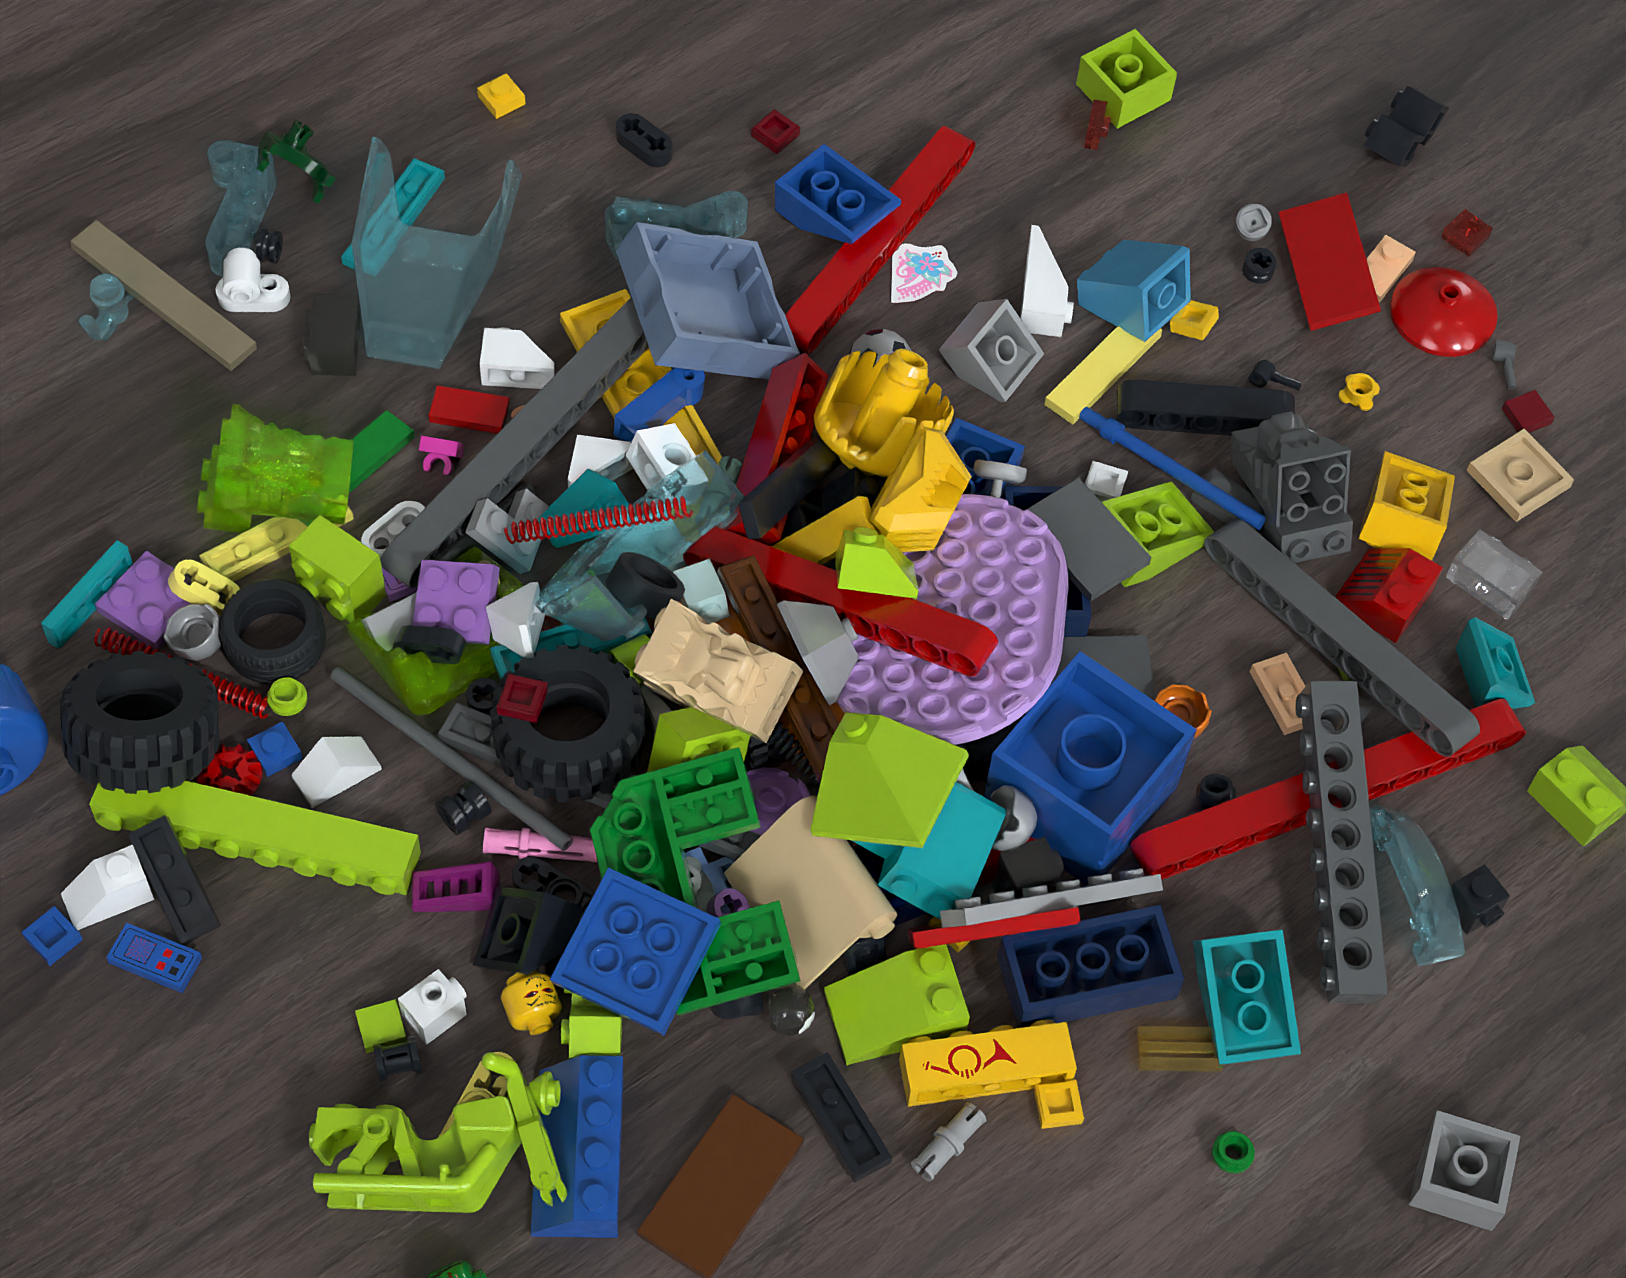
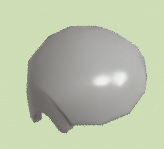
M190 604L181 607L168 619L163 637L170 650L180 658L193 661L205 659L212 656L222 644L219 633L220 616L208 604Z
M1004 785L995 790L991 795V799L995 804L1007 810L992 849L1010 852L1020 848L1030 838L1036 827L1037 814L1034 804L1029 797L1014 786Z

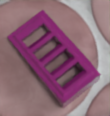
M491 861L412 871V910L414 912L490 910L497 886L500 887L499 871ZM479 881H482V892H479ZM428 882H434V898L428 899ZM445 882H450V896L445 897ZM462 882H467V894H462Z

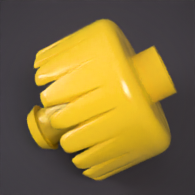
M898 349L890 355H882L873 367L876 352L867 351L860 357V351H853L851 354L845 355L840 359L816 407L814 414L815 427L825 444L839 456L840 460L848 468L853 469L857 467L867 476L877 475L888 478L898 467L916 431L923 429V427L942 430L945 434L952 421L954 409L952 405L949 406L950 401L946 395L940 402L942 389L938 384L933 383L927 394H925L929 384L928 364L917 353L907 349Z

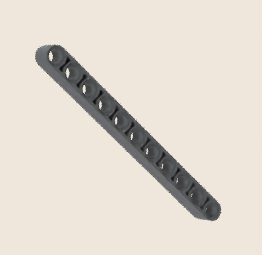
M632 297L388 545L380 559L384 570L408 587H417L421 561L435 559L466 532L477 501L488 498L497 505L649 348Z

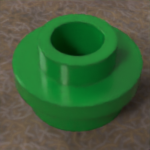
M1228 1131L1216 1138L1212 1146V1157L1215 1164L1221 1170L1231 1174H1238L1246 1171L1251 1166L1255 1157V1149L1246 1135L1236 1131ZM1229 1148L1235 1149L1239 1153L1240 1158H1229L1225 1150Z

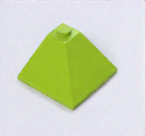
M846 712L829 742L810 828L812 836L923 848L969 756L967 750L882 715Z

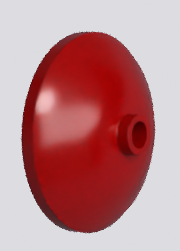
M1428 267L1408 274L1396 286L1390 302L1391 318L1400 335L1414 347L1432 355L1457 357L1473 353L1489 341L1497 324V308L1489 291L1472 276L1451 268Z

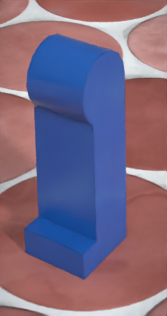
M674 368L615 414L613 435L620 441L632 443L638 430L662 426L684 406L698 403L703 395L704 371Z

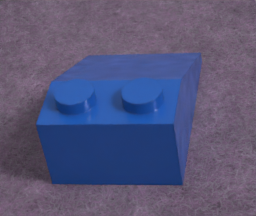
M825 144L821 145L775 181V211L801 230L853 244L901 205L900 198Z

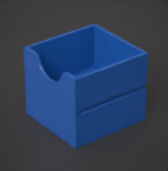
M1079 651L1043 696L993 752L984 797L994 802L991 799L992 793L1004 785L1014 786L1029 797L1034 804L1037 814L1036 827L1030 836L1038 839L1036 851L1076 879H1079L1083 884L1088 885L1087 877L1109 873L1130 847L1131 842L1139 836L1177 789L1197 729Z

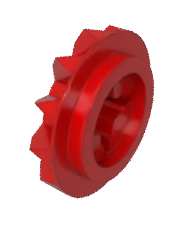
M222 744L220 749L214 754V759L205 769H202V772L197 776L198 784L251 796L261 783L262 767L253 750L248 751L240 744L236 747H226ZM220 766H226L229 769L237 766L235 770L239 781L228 775L222 779L223 775Z

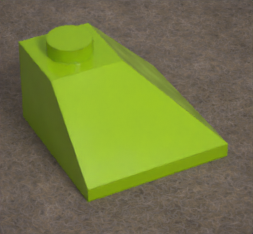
M858 527L854 531H843L835 559L838 588L917 599L918 586L914 563L884 535H880L870 528Z

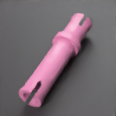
M485 827L483 853L518 855L519 859L529 856L598 863L593 840L590 837L569 835L573 838V842L567 850L562 851L538 832H531V828L522 827V831Z

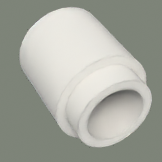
M247 248L231 250L223 261V294L227 299L238 304L249 303L260 295V261L257 259L256 254Z

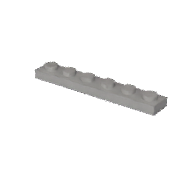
M1143 868L1120 871L1119 880L1112 881V874L1087 877L1088 885L1080 886L1079 879L1055 883L1056 891L1048 892L1047 885L1023 888V896L1017 898L1014 896V891L989 894L990 902L981 904L980 897L955 900L956 908L940 911L942 928L979 924L1163 890L1161 874L1144 876Z

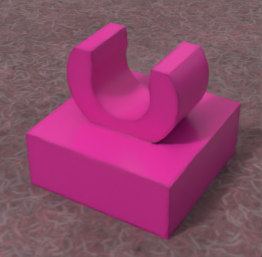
M421 436L419 451L430 453L423 461L424 471L432 472L434 461L442 459L445 464L443 474L451 475L454 470V462L451 457L462 459L465 444Z

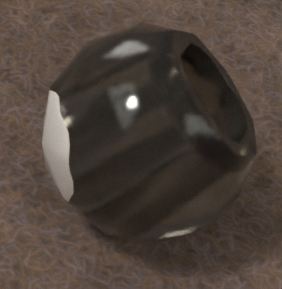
M789 984L772 989L769 992L770 1028L781 1035L792 1036L800 1034L809 1028L814 1020L816 1008L813 998L807 990L799 985Z

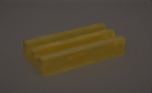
M1138 1026L1136 1033L1139 1071L1222 1072L1224 1064H1219V1060L1216 1058V1047L1212 1041L1211 1027ZM1146 1040H1200V1041H1211V1043H1206V1042H1150V1041H1146ZM1147 1052L1172 1054L1207 1053L1212 1054V1058L1147 1057Z

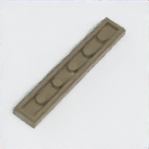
M94 221L70 241L71 249L230 371L257 350L256 341L99 221Z

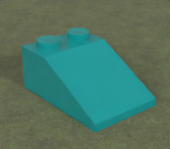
M1283 930L1192 941L1198 983L1218 1065L1301 1054Z

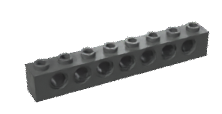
M1310 681L1301 693L1297 695L1296 715L1298 718H1302L1303 732H1301L1299 737L1300 754L1305 756L1306 770L1303 773L1302 785L1304 793L1309 794L1310 808L1306 814L1307 831L1313 835L1314 847L1310 850L1309 861L1310 868L1313 872H1316L1317 886L1313 892V904L1315 910L1320 912L1321 926L1317 930V946L1320 951H1323L1324 966L1320 973L1321 987L1323 991H1327L1328 1003H1377L1388 994L1357 681ZM1321 719L1330 721L1335 731L1325 729ZM1324 757L1334 759L1338 764L1339 770L1330 768L1326 764ZM1328 795L1336 796L1341 801L1342 808L1334 807L1329 802ZM1331 833L1342 836L1346 847L1338 846L1333 841ZM1335 872H1341L1346 875L1350 886L1341 885L1335 877ZM1339 911H1344L1352 917L1353 926H1348L1341 921ZM1343 950L1351 952L1356 957L1357 966H1351L1344 960Z

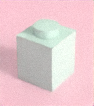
M710 559L673 571L685 587V592L680 600L683 606L697 613L709 624L730 617L725 591Z

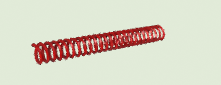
M681 496L680 506L682 515L679 514L678 499L674 497L672 500L675 511L674 516L671 514L670 499L666 498L665 507L668 515L667 517L664 516V504L659 499L657 503L660 513L659 519L657 517L656 503L652 500L650 502L652 520L649 518L648 503L644 501L643 512L645 521L642 519L641 505L637 502L635 505L638 517L637 522L634 520V507L630 503L628 505L630 523L627 521V509L622 505L620 510L623 524L620 523L619 508L614 506L615 525L612 523V511L607 507L606 517L609 523L608 526L605 525L604 510L600 508L598 511L601 523L600 528L598 527L597 512L593 509L591 511L593 529L590 527V514L585 510L584 521L587 526L586 530L583 528L582 513L578 511L576 518L579 531L576 530L575 515L571 512L569 521L572 532L569 531L568 517L564 513L562 515V523L558 515L554 518L558 531L557 534L554 533V520L551 516L547 518V522L544 517H541L540 525L539 521L534 518L533 527L529 519L526 520L525 525L520 520L518 526L513 521L511 523L513 541L509 537L507 528H504V533L508 542L515 544L516 541L522 543L523 540L529 542L531 539L536 541L538 538L543 540L545 537L551 539L552 536L558 538L559 535L565 537L566 534L572 536L574 532L578 535L581 532L587 533L589 530L595 532L596 529L602 531L603 528L609 530L610 527L616 529L618 526L624 528L625 525L631 527L632 524L638 526L640 522L645 525L647 522L652 524L655 520L661 522L662 519L668 521L670 518L675 520L677 517L683 519L684 516L690 518L693 511L691 510L689 514L686 512L685 497ZM547 524L550 531V535L547 534ZM562 524H563V527H564V530H565L564 533H562V531H561V529H562ZM525 526H526L527 534H528V536H529L528 538L525 537V533H526V532H525ZM540 527H541L543 536H540V535H539V534H540ZM518 529L521 536L520 540L518 539ZM533 529H534V532H535V534H536L535 537L532 536V534H533Z
M110 627L104 631L101 644L97 642L100 628H97L94 635L96 647H102L103 650H109L110 653L115 652V654H119L118 650L120 648L122 656H125L127 651L128 655H132V652L140 650L144 651V654L149 655L159 652L158 648L152 651L151 645L146 647L145 642L139 644L138 639L132 642L131 636L125 639L124 633L119 635L117 630L112 632ZM204 669V670H202V671L205 673V676H206V675H207V671H206V669ZM213 672L207 675L217 689L219 701L224 700L226 704L231 703L232 707L238 706L239 710L245 709L246 713L252 712L253 716L259 715L260 719H265L269 716L268 714L262 715L268 704V696L261 700V693L255 696L254 690L248 693L247 687L241 690V685L238 684L234 687L233 681L227 685V679L221 680L220 675L214 677ZM231 694V700L228 701L227 698ZM245 700V704L242 707L241 703ZM251 702H252L251 709L249 710V709H248V706H249V705L251 704ZM258 705H259L258 712L256 713V712H255V709H256V708L258 707Z

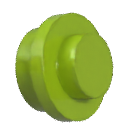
M289 677L275 681L267 694L271 710L282 716H291L299 713L305 707L308 698L304 685Z

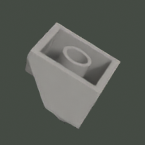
M1437 1110L1416 1168L1409 1205L1492 1231L1506 1212L1520 1136Z

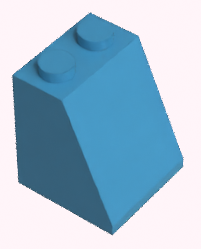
M1123 239L1112 250H1108L1090 269L1082 272L1077 279L1079 306L1111 324L1119 326L1144 342L1147 341L1191 301L1190 249L1180 245Z

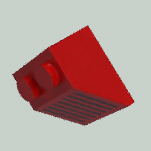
M1411 548L1369 549L1335 598L1374 631L1397 643L1433 592L1443 567Z

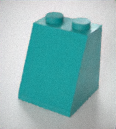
M955 782L923 848L899 846L884 860L878 886L941 920L940 911L956 908L955 900L971 898L1007 810Z

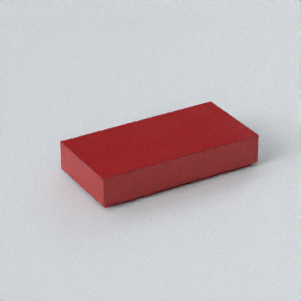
M437 385L428 415L429 423L498 434L504 428L510 399L505 396Z

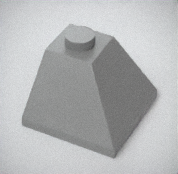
M785 600L778 603L777 606L815 682L829 705L835 703L859 658L852 643L859 638L848 617L840 620L833 606Z

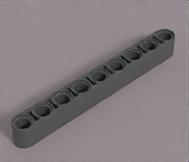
M1239 518L1232 519L1205 539L1206 552L1217 565L1349 678L1357 681V684L1437 753L1450 757L1480 733V726L1476 717L1465 706L1245 521Z

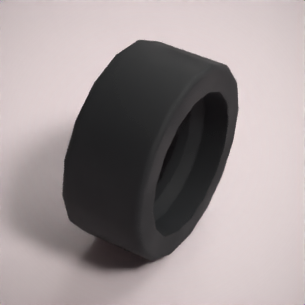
M633 552L621 553L605 580L607 589L618 601L631 610L652 619H656L661 609L667 608L671 599L679 602L685 592L683 582L667 567L647 556Z

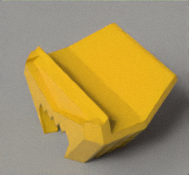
M923 427V429L916 431L898 467L888 476L871 508L872 515L869 521L877 527L878 534L884 535L901 552L930 551L935 549L972 477L942 430Z

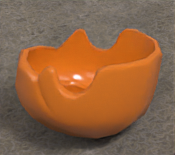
M1172 684L1159 691L1154 699L1155 702L1197 729L1194 739L1199 737L1207 728L1212 710L1209 708L1204 693L1196 691L1188 685Z

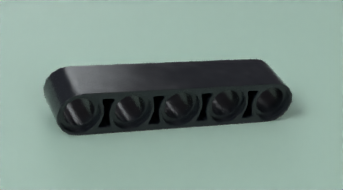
M1127 380L1120 383L1117 387V421L1125 425V428L1232 436L1234 431L1258 427L1261 422L1271 419L1273 415L1293 412L1295 414V397L1292 393L1283 390L1147 380Z

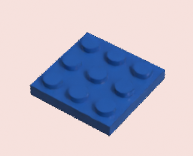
M608 868L558 962L550 981L563 989L665 1036L721 925V921L715 916Z

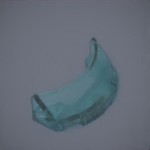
M1381 806L1370 807L1373 842L1378 841L1376 845L1379 851L1387 850L1413 913L1409 923L1412 930H1417L1421 940L1414 943L1412 948L1418 966L1463 956L1465 954L1463 934L1453 892L1442 863L1427 835L1416 821L1404 812Z

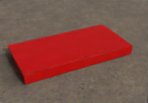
M1347 192L1279 212L1310 331L1381 312Z
M1071 906L967 926L942 928V923L908 928L907 931L909 943L916 949L1075 925L1081 921L1078 907Z

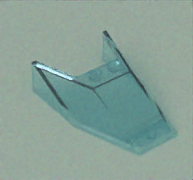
M372 137L352 239L367 357L434 369L441 368L496 269L523 175L515 161L507 160L501 196L480 233L475 236L409 226L400 221L390 151L380 138Z

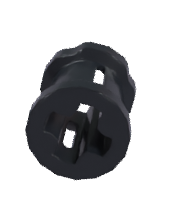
M415 1036L408 1037L407 1042L381 1047L380 1044L373 1045L380 1082L386 1081L389 1075L411 1070L416 1074L422 1073Z

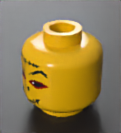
M537 970L528 975L515 974L506 981L507 986L501 994V1000L511 1026L516 1030H528L530 1035H538L550 1030L554 1026L552 1021L559 1016L562 1010L560 999L554 984L550 981V977L546 974L538 973Z

